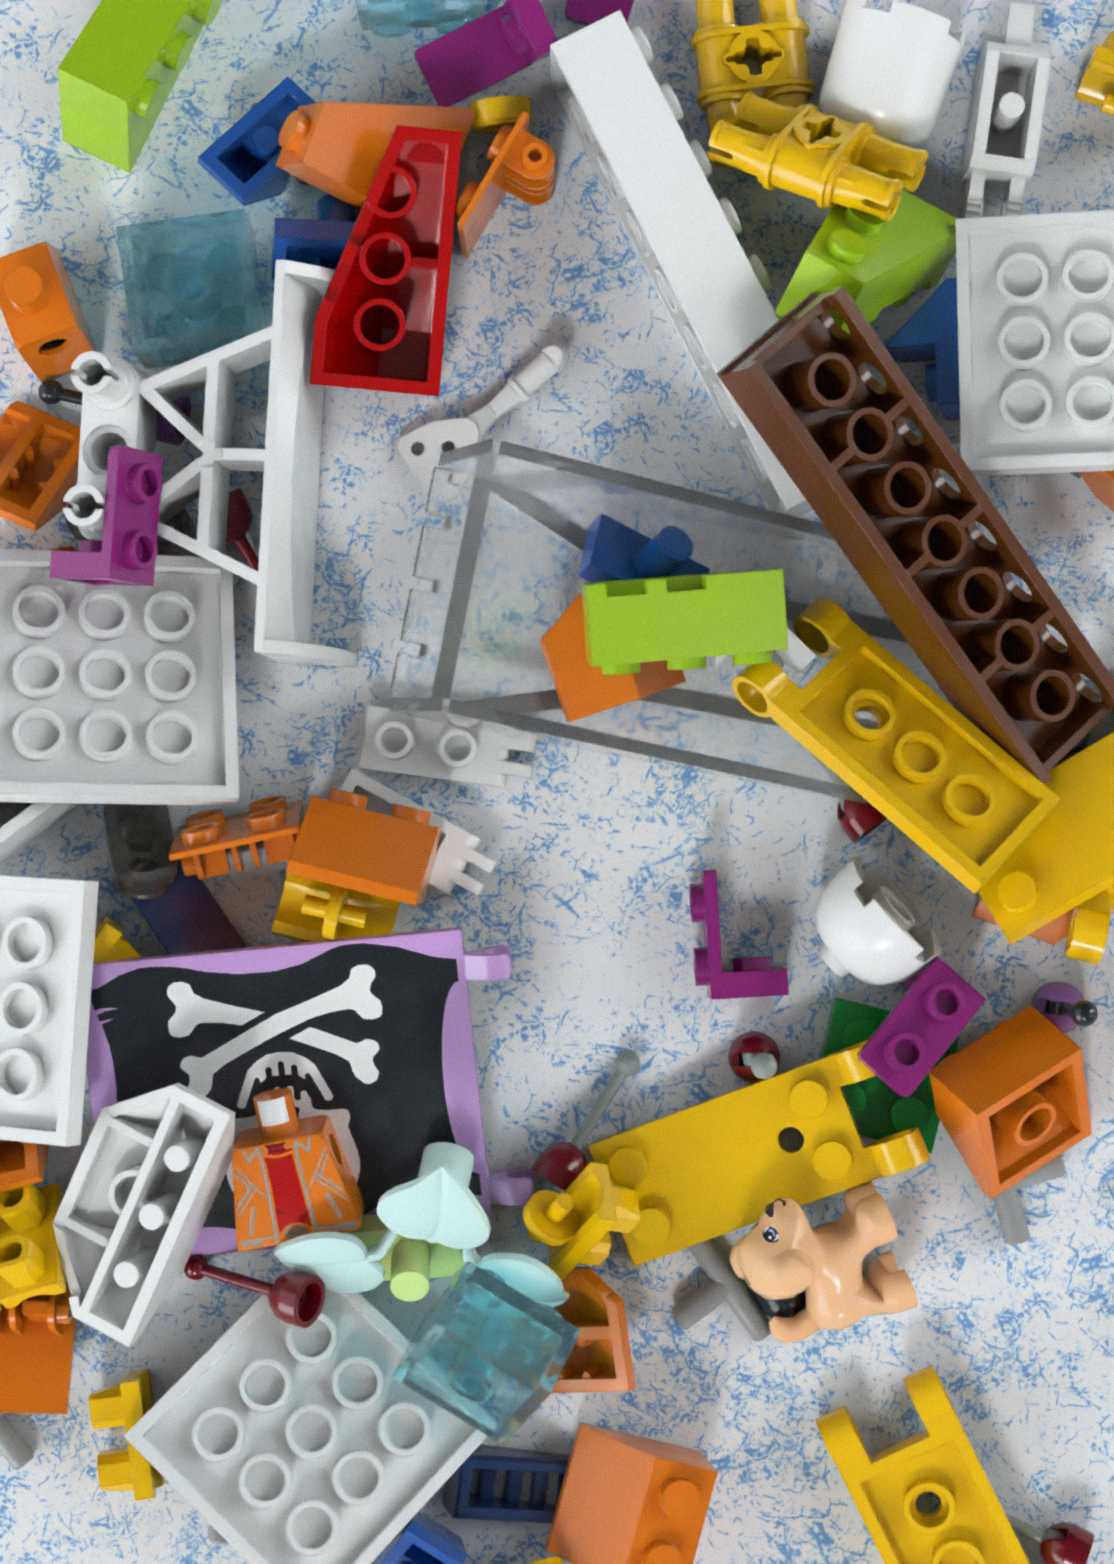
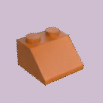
M335 788L330 789L328 800L311 797L285 873L415 906L424 903L442 828L428 825L431 812L396 803L393 804L391 815L366 810L367 796Z
M1032 1006L1011 1019L1000 1022L989 1033L959 1052L948 1055L929 1072L936 1114L981 1190L991 1200L1092 1134L1082 1049Z
M579 1422L545 1548L548 1552L574 1564H693L718 1471L700 1451Z

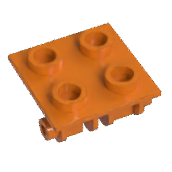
M524 111L513 128L506 124L501 127L486 157L487 160L492 162V165L480 184L474 180L468 183L456 204L455 215L460 218L457 222L456 231L459 232L462 255L466 258L469 257L506 192L533 206L547 203L554 194V152L546 142L530 134L529 114Z
M271 796L248 804L249 812L224 817L222 809L193 814L185 819L186 826L178 827L169 852L170 861L181 859L185 876L197 874L199 880L231 873L227 848L231 850L237 872L244 871L240 846L245 844L250 846L256 868L263 866L259 841H263L268 864L289 860L301 827L302 800L287 803L286 796Z
M67 1283L66 1292L32 1296L23 1300L18 1306L9 1309L2 1305V1310L0 1311V1413L68 1415L76 1318L72 1316L69 1297L72 1295Z

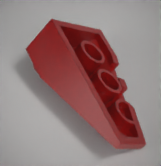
M396 125L315 316L310 384L439 396L462 132Z

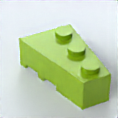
M102 0L58 67L63 141L130 173L181 70L191 55L193 46L204 24L209 26L214 21L221 7L222 0Z

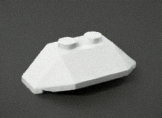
M175 1083L101 1108L52 1223L62 1270L72 1295L69 1297V1302L74 1318L127 1347H131L136 1342L183 1272L232 1161L236 1112L180 1083Z

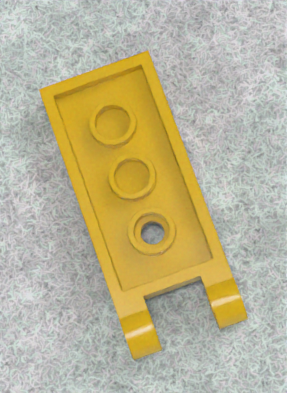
M817 598L794 620L793 628L796 636L817 656L823 658L832 657L833 659L803 689H800L793 683L784 670L773 661L771 663L748 665L732 681V688L736 697L753 714L763 718L771 717L975 894L1053 810L1061 798L856 625L837 603L827 598ZM861 711L871 713L877 720V727L868 729L861 726L856 721L855 714Z
M1114 732L1049 771L1052 778L1045 785L1061 798L1060 801L977 891L1010 945L1114 885Z
M868 1040L780 1072L769 1079L753 1082L592 1142L588 1147L595 1163L608 1165L611 1185L634 1188L636 1190L641 1215L640 1223L630 1233H622L634 1267L756 1223L766 1204L773 1199L792 1198L800 1206L871 1180L909 1170L928 1161L930 1155L919 1127L891 1134L866 1145L863 1143L842 1086L876 1076L857 1057L859 1050ZM793 1127L802 1133L804 1143L799 1150L787 1151L780 1145L779 1134L783 1129Z
M932 1364L903 1377L912 1402L927 1429L915 1436L869 1456L860 1432L845 1405L816 1419L822 1439L885 1564H1031ZM924 1492L937 1494L941 1500L939 1508L933 1513H923L918 1510L916 1500L920 1494Z

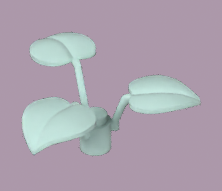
M435 1142L427 1145L423 1151L418 1178L395 1186L380 1197L377 1204V1215L387 1226V1229L376 1245L366 1248L359 1238L347 1233L315 1232L282 1242L275 1247L273 1253L291 1271H300L320 1277L327 1290L339 1293H360L375 1289L383 1282L385 1270L377 1261L384 1258L399 1234L410 1239L427 1240L429 1243L438 1242L451 1248L462 1249L463 1260L469 1267L455 1272L454 1285L467 1299L485 1309L506 1314H531L563 1304L566 1300H569L570 1292L565 1291L558 1275L535 1258L509 1252L492 1253L482 1258L476 1252L475 1247L484 1244L488 1240L491 1226L484 1209L469 1189L474 1156L466 1148L449 1142Z

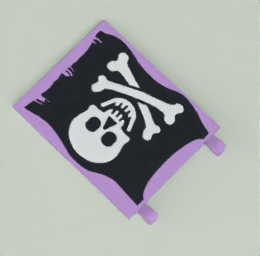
M462 927L93 962L86 1069L94 1125L101 1108L180 1083L236 1112L235 1143L239 1132L259 1127L253 1097L268 1090L289 1088L292 1092L298 1119L318 1115H327L330 1118L365 1204L364 1215H377L378 1201L386 1191L418 1178L423 1151L427 1145L435 1142H449L460 1145L473 1154L474 1165L469 1189L481 1204L489 1219L490 1226L493 1228L492 1204L508 1206L525 1205L531 1196L535 1194V1181L533 1171L527 1167L508 1169L488 1175L468 980L501 981L509 978L512 967L511 951L507 946L497 945L464 952ZM232 1161L190 1256L238 1252ZM277 1245L269 1246V1247H264V1248H259V1249H254V1250L273 1249V1248H275Z

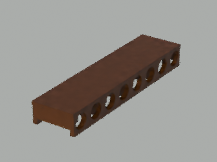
M842 286L819 294H815V292L809 293L716 374L953 707L1043 784H1046L1052 778L1049 771L1111 710H1114V679L845 288ZM828 308L834 310L843 318L850 334L837 325L831 317ZM865 362L874 366L881 373L887 387L883 386L872 376ZM902 416L910 419L919 428L924 440L917 437L908 428ZM939 469L948 473L955 480L960 492L953 489L944 480ZM975 521L979 522L990 531V533L993 535L996 541V544L989 541L980 532V530L975 524ZM1010 573L1021 578L1029 587L1032 595L1022 590L1013 580ZM1046 624L1055 628L1062 635L1067 646L1059 642L1050 633ZM1080 674L1092 680L1100 690L1101 695L1094 692L1083 681Z

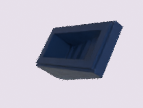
M480 1444L444 1483L443 1506L452 1518L552 1523L570 1456ZM473 1468L479 1469L476 1494H470ZM497 1470H506L502 1498L493 1497ZM524 1471L532 1472L529 1501L520 1500ZM549 1473H559L555 1505L545 1504Z

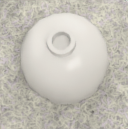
M858 856L844 866L827 884L815 908L817 931L824 942L818 948V952L826 965L842 978L851 973L857 979L869 984L889 986L902 983L921 972L940 955L942 949L932 928L925 934H920L915 926L914 918L921 912L909 897L874 864L871 863L862 871V858Z

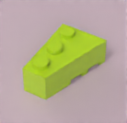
M904 189L899 193L902 196L898 209L889 222L881 220L880 217L837 204L831 209L805 251L774 313L782 317L809 293L815 292V294H819L843 286L867 322H873L885 307L892 304L897 308L906 303L912 292L924 287L926 290H929L938 285L956 253L955 219L958 218ZM828 308L831 317L837 325L850 334L843 318L837 312Z
M783 569L581 583L586 661L591 667L601 666L602 675L641 672V663L667 660V670L707 667L706 657L732 654L733 665L764 664L772 662V651L788 649Z

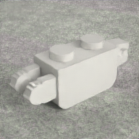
M1010 2L1004 14L1001 37L988 35L985 46L978 58L960 177V185H966L961 218L982 217L984 188L1005 191L999 216L1021 214L1024 189L1033 177L1037 162L1051 65V50H1044L1045 43L1032 42L1036 5Z

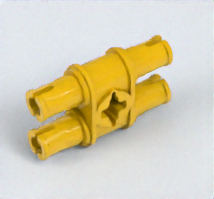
M696 0L698 29L692 34L690 46L696 52L700 92L696 96V102L700 109L707 113L710 135L714 126L720 120L727 121L731 125L735 124L739 119L736 118L738 105L747 92L794 108H798L802 104L807 105L808 100L813 97L816 86L814 80L810 79L805 39L810 32L805 20L798 17L797 0H759L761 22L746 26L736 24L733 0ZM746 56H756L758 65L762 66L761 74L751 75L749 73L748 66L744 64ZM713 162V165H714L715 167H720V168L731 167V166H728V165H725V164H722V163H719V162H716V163Z
M751 92L745 93L736 112V118L739 119L734 125L720 120L714 126L708 146L711 148L707 151L709 161L719 162L757 176L758 183H761L765 189L773 191L776 188L798 194L799 196L815 200L816 205L823 209L828 207L834 208L837 204L854 208L880 217L881 220L887 222L893 218L898 209L902 196L899 193L903 190V187L912 192L918 188L926 169V165L923 164L928 159V151L918 150L878 136L876 129L868 122L861 121L859 124L840 119L837 116L819 112L818 106L811 103L807 105L802 104L798 108L758 97Z

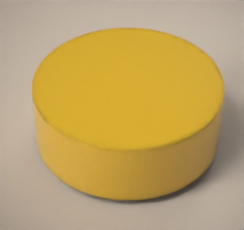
M497 96L476 100L468 104V109L476 113L470 128L476 133H498L505 124L513 128L523 111L529 114V125L533 121L531 102L527 96Z

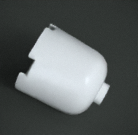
M847 0L820 91L819 110L822 113L834 115L855 124H859L861 121L868 122L876 129L878 136L916 149L927 140L936 124L968 35L965 32H955L954 36L948 35L952 21L927 9L906 2L892 0L889 12L867 8L869 0Z

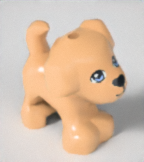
M871 1181L849 1188L843 1195L846 1211L838 1220L811 1228L805 1212L792 1198L773 1199L766 1204L759 1219L749 1233L739 1239L731 1249L730 1264L738 1278L746 1280L751 1289L766 1300L793 1298L796 1294L802 1293L806 1289L805 1308L794 1317L774 1316L769 1322L772 1337L780 1343L802 1341L820 1329L842 1330L851 1327L865 1316L901 1313L918 1307L912 1282L905 1269L898 1270L892 1251L889 1250L873 1257L868 1263L866 1274H862V1260L870 1251L898 1239L896 1226L889 1208Z

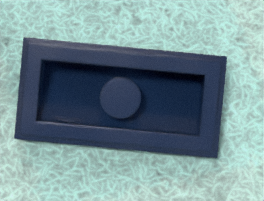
M170 849L120 879L122 886L168 955L247 947L204 881L199 880L197 874L186 877L181 859L170 861Z

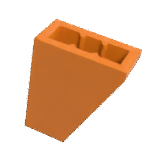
M320 102L298 106V109L294 110L287 117L281 128L278 143L282 149L275 166L361 210L396 125L462 132V151L476 113L466 107Z

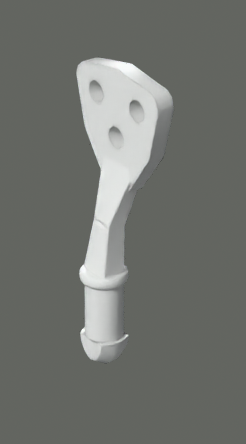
M557 342L542 347V352L516 376H510L507 379L508 383L486 406L467 417L430 421L401 436L397 442V449L414 478L441 500L450 501L454 499L474 470L482 437L499 418L522 402H529L531 395L558 370L560 372L563 371L569 361L568 348L562 343ZM420 442L424 445V452L417 456L413 448L415 444ZM447 442H452L455 446L453 453L450 455L445 454L443 450ZM446 472L450 476V481L443 486L439 483V476Z

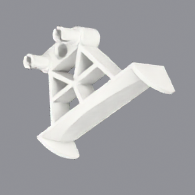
M276 260L272 326L148 377L124 359L117 357L107 358L100 352L88 351L77 356L72 363L71 369L79 372L81 377L79 375H71V381L78 390L83 392L77 485L70 488L63 499L64 502L73 505V509L63 508L66 519L77 526L81 534L88 540L102 541L109 449L120 442H126L130 448L155 453L156 416L158 410L203 455L192 461L162 485L157 535L257 585L253 652L284 664L357 666V653L310 644L325 385L310 384L315 316L335 270L295 261ZM270 360L265 449L232 448L236 374ZM205 388L203 431L172 401ZM230 471L264 472L258 571L225 555ZM199 497L197 540L165 525L166 522Z

